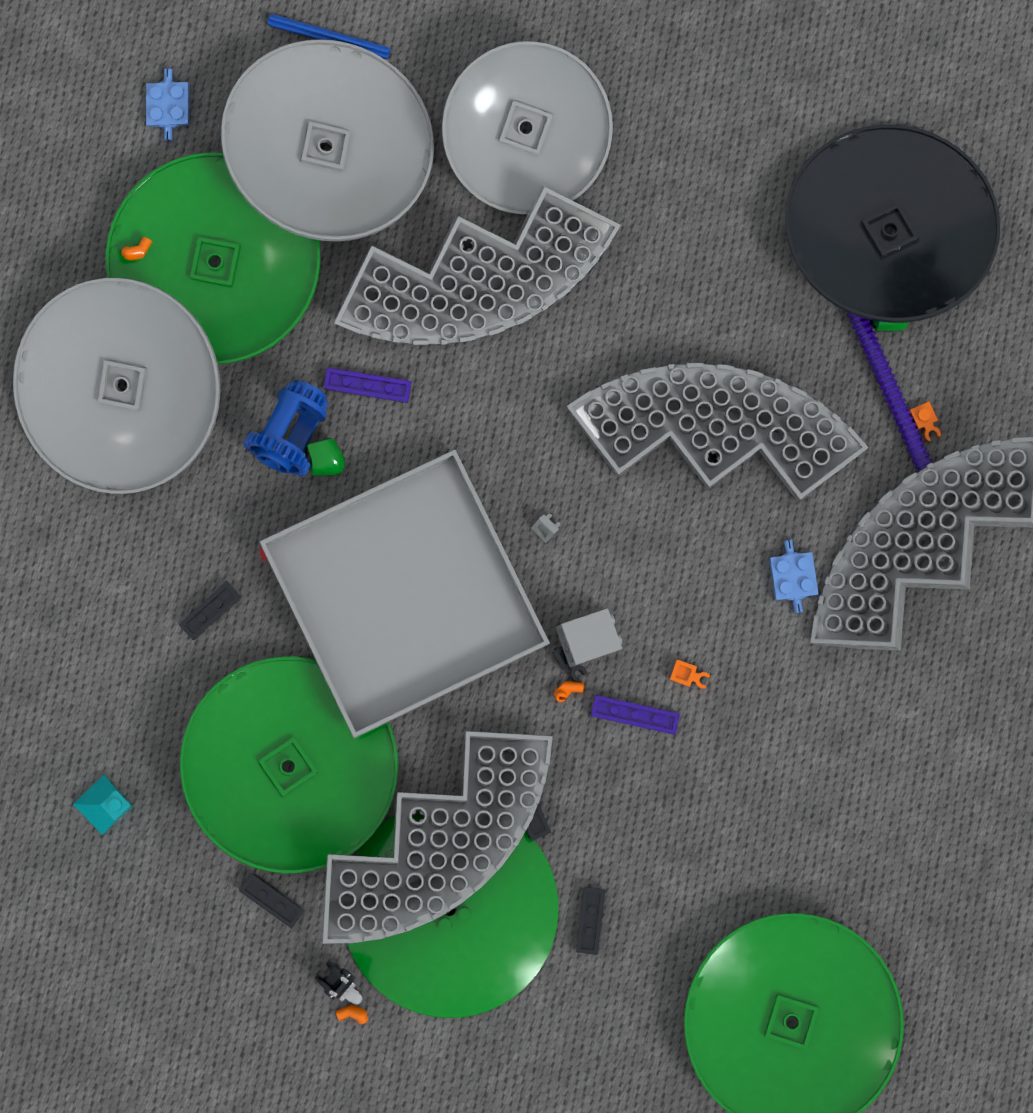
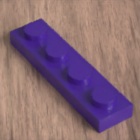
M327 368L324 390L408 403L412 381Z
M595 695L591 717L672 735L676 734L680 716L679 713Z

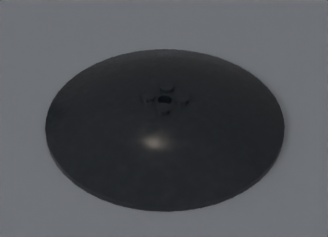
M867 126L849 131L827 142L800 169L791 187L786 205L785 226L788 245L792 257L805 279L820 295L835 306L853 315L879 322L907 323L935 317L954 308L968 298L984 280L992 266L999 244L1000 216L993 190L980 168L967 154L948 140L931 132L909 126ZM888 226L893 227L896 233L892 235L887 234L884 228Z

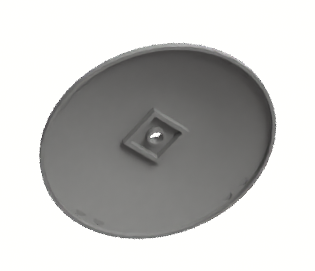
M306 40L291 43L267 53L254 62L238 79L228 97L222 117L221 145L223 157L230 177L240 194L269 222L290 233L309 239L348 241L375 234L389 227L407 213L417 201L429 178L433 163L434 137L432 125L425 105L416 89L396 67L382 57L362 47L345 42ZM328 143L331 146V150L323 151L320 148V144Z
M125 278L90 280L66 289L55 296L37 313L28 326L18 348L14 365L13 391L16 410L30 443L40 457L61 476L75 484L98 492L111 494L135 493L154 488L176 477L202 451L217 419L221 394L220 375L215 352L207 334L194 315L181 302L160 288L141 281ZM120 379H124L127 382L125 391L120 390L118 387Z

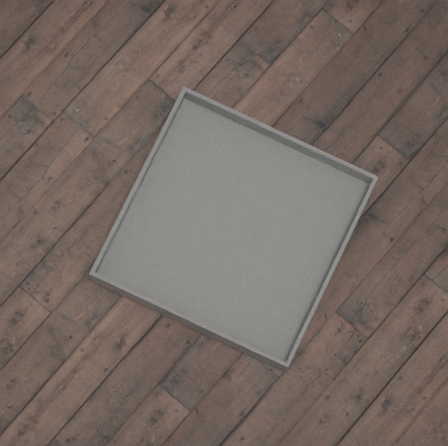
M456 450L260 541L265 557L353 739L550 644Z

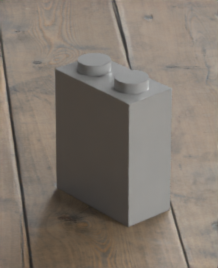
M608 608L555 627L570 668L622 649V638L616 632L614 626L615 619Z

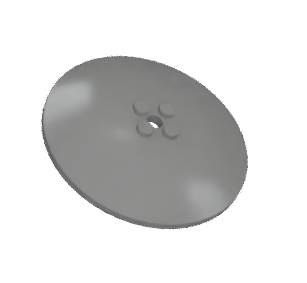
M534 41L513 42L501 45L487 51L471 62L452 86L446 100L442 119V137L445 153L451 168L460 182L470 193L489 206L516 214L529 213L541 186L572 201L582 195L596 180L604 167L610 151L613 132L612 113L607 95L591 69L579 58L564 49ZM524 121L530 122L532 126L531 131L527 134L520 131V125Z

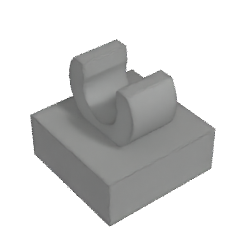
M543 514L531 527L545 543L555 535L560 526V522L554 524L549 520L552 514L547 516Z

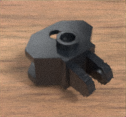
M328 961L326 965L332 973L327 979L318 974L315 977L317 982L325 989L324 993L333 1000L335 998L340 1001L347 999L354 1005L362 1003V994L355 988L356 984L351 979L353 975L345 968L341 970L333 962Z

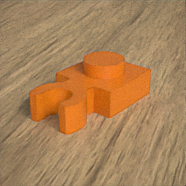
M930 401L910 409V414L914 418L913 421L916 423V428H924L925 430L924 439L926 442L931 440L929 437L930 431L935 432L937 438L941 436L940 430L933 425L938 419Z
M676 660L669 680L690 687L691 683L695 682L697 687L705 689L706 685L700 683V678L702 676L709 678L710 675L706 672L695 673L697 666Z

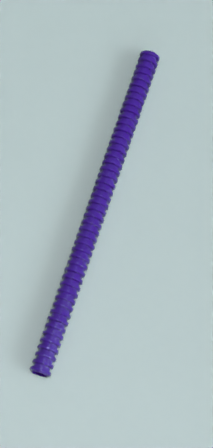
M848 313L847 317L851 318L850 323L854 325L852 328L856 329L855 335L859 336L858 341L862 343L860 346L864 348L863 353L867 354L866 360L869 359L870 362L868 364L872 366L871 371L875 372L874 378L878 379L876 382L880 384L879 389L883 390L882 396L886 397L885 402L889 404L887 407L891 409L890 414L894 415L893 420L897 422L895 425L899 427L898 432L902 433L901 439L905 440L903 443L907 445L906 450L910 451L909 457L913 458L912 463L916 465L914 468L919 472L933 461L929 459L930 454L926 452L927 447L923 446L925 443L920 439L922 436L918 434L919 429L915 428L916 423L912 421L914 418L910 416L911 411L907 410L908 404L904 403L906 400L902 398L903 393L899 391L900 386L896 385L897 380L893 378L895 375L891 373L892 368L888 367L889 362L885 360L887 357L883 355L884 350L880 349L881 343L877 342L879 339L875 337L876 332L872 331L873 325L869 324L871 322L869 319Z

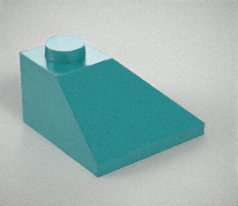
M105 774L73 803L101 835H104L134 806Z

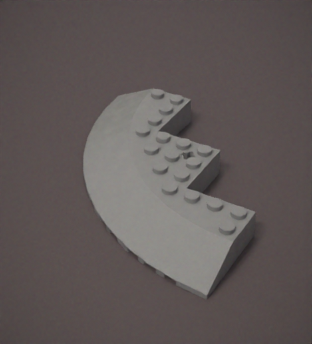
M541 186L514 243L456 215L428 272L370 244L334 324L373 338L414 345H443L465 342L500 333L531 319L570 292L586 276L593 265L597 263L621 225ZM470 239L471 248L467 247L464 250L462 242Z
M687 363L643 369L607 382L566 406L617 477L669 439L704 486L709 489L759 451L797 502L869 448L838 415L825 407L821 402L807 395L806 392L794 386L792 387L780 379H774L754 370H745L729 365ZM708 454L717 456L716 463L708 461Z
M1033 437L992 441V443L972 446L964 451H956L945 456L942 460L928 464L926 468L918 473H913L905 478L893 491L890 490L878 501L879 503L864 515L852 535L848 536L843 549L836 556L831 572L824 582L825 586L822 595L819 597V605L816 615H814L810 643L854 649L901 651L906 587L970 590L974 526L1033 528ZM948 562H950L951 565L945 569L944 565H948Z
M466 731L463 741L461 796L397 792L393 858L346 855L327 856L323 944L358 943L383 939L410 931L439 918L459 906L483 887L506 862L533 819L547 777L553 736ZM415 813H419V816L423 817V819L416 822L415 819H412V816Z

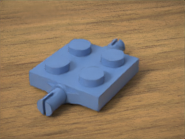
M167 68L164 69V81L160 83H146V125L148 127L163 128L164 141H173V128L190 126V84L188 82L172 81L173 69L170 68L168 70Z
M793 540L784 541L786 554L769 558L775 601L785 599L793 601L794 613L803 612L801 599L807 596L819 595L812 552H794Z

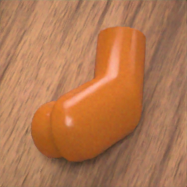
M143 236L138 246H125L121 254L126 260L130 261L142 259L152 241Z
M564 681L554 692L556 701L564 702L572 692L583 693L584 682Z
M354 1004L335 1011L339 1021L348 1017L357 1020L359 1024H365L368 1021L366 1010Z

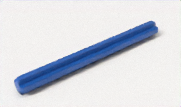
M271 14L268 18V26L316 40H334L353 44L369 50L383 59H388L390 55V48L275 14Z

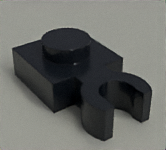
M562 646L552 652L562 671L567 668L570 670L569 676L572 681L578 680L575 675L576 670H579L583 676L587 674V670L581 665L569 667Z

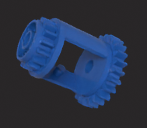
M300 380L287 383L285 389L279 390L277 394L279 401L264 431L257 434L249 433L243 443L244 447L252 455L256 456L261 463L276 471L287 474L291 473L294 476H305L311 465L303 452L318 423L325 421L327 417L325 410L329 403H327L326 395L315 386ZM297 413L300 416L286 441L282 438L294 414Z

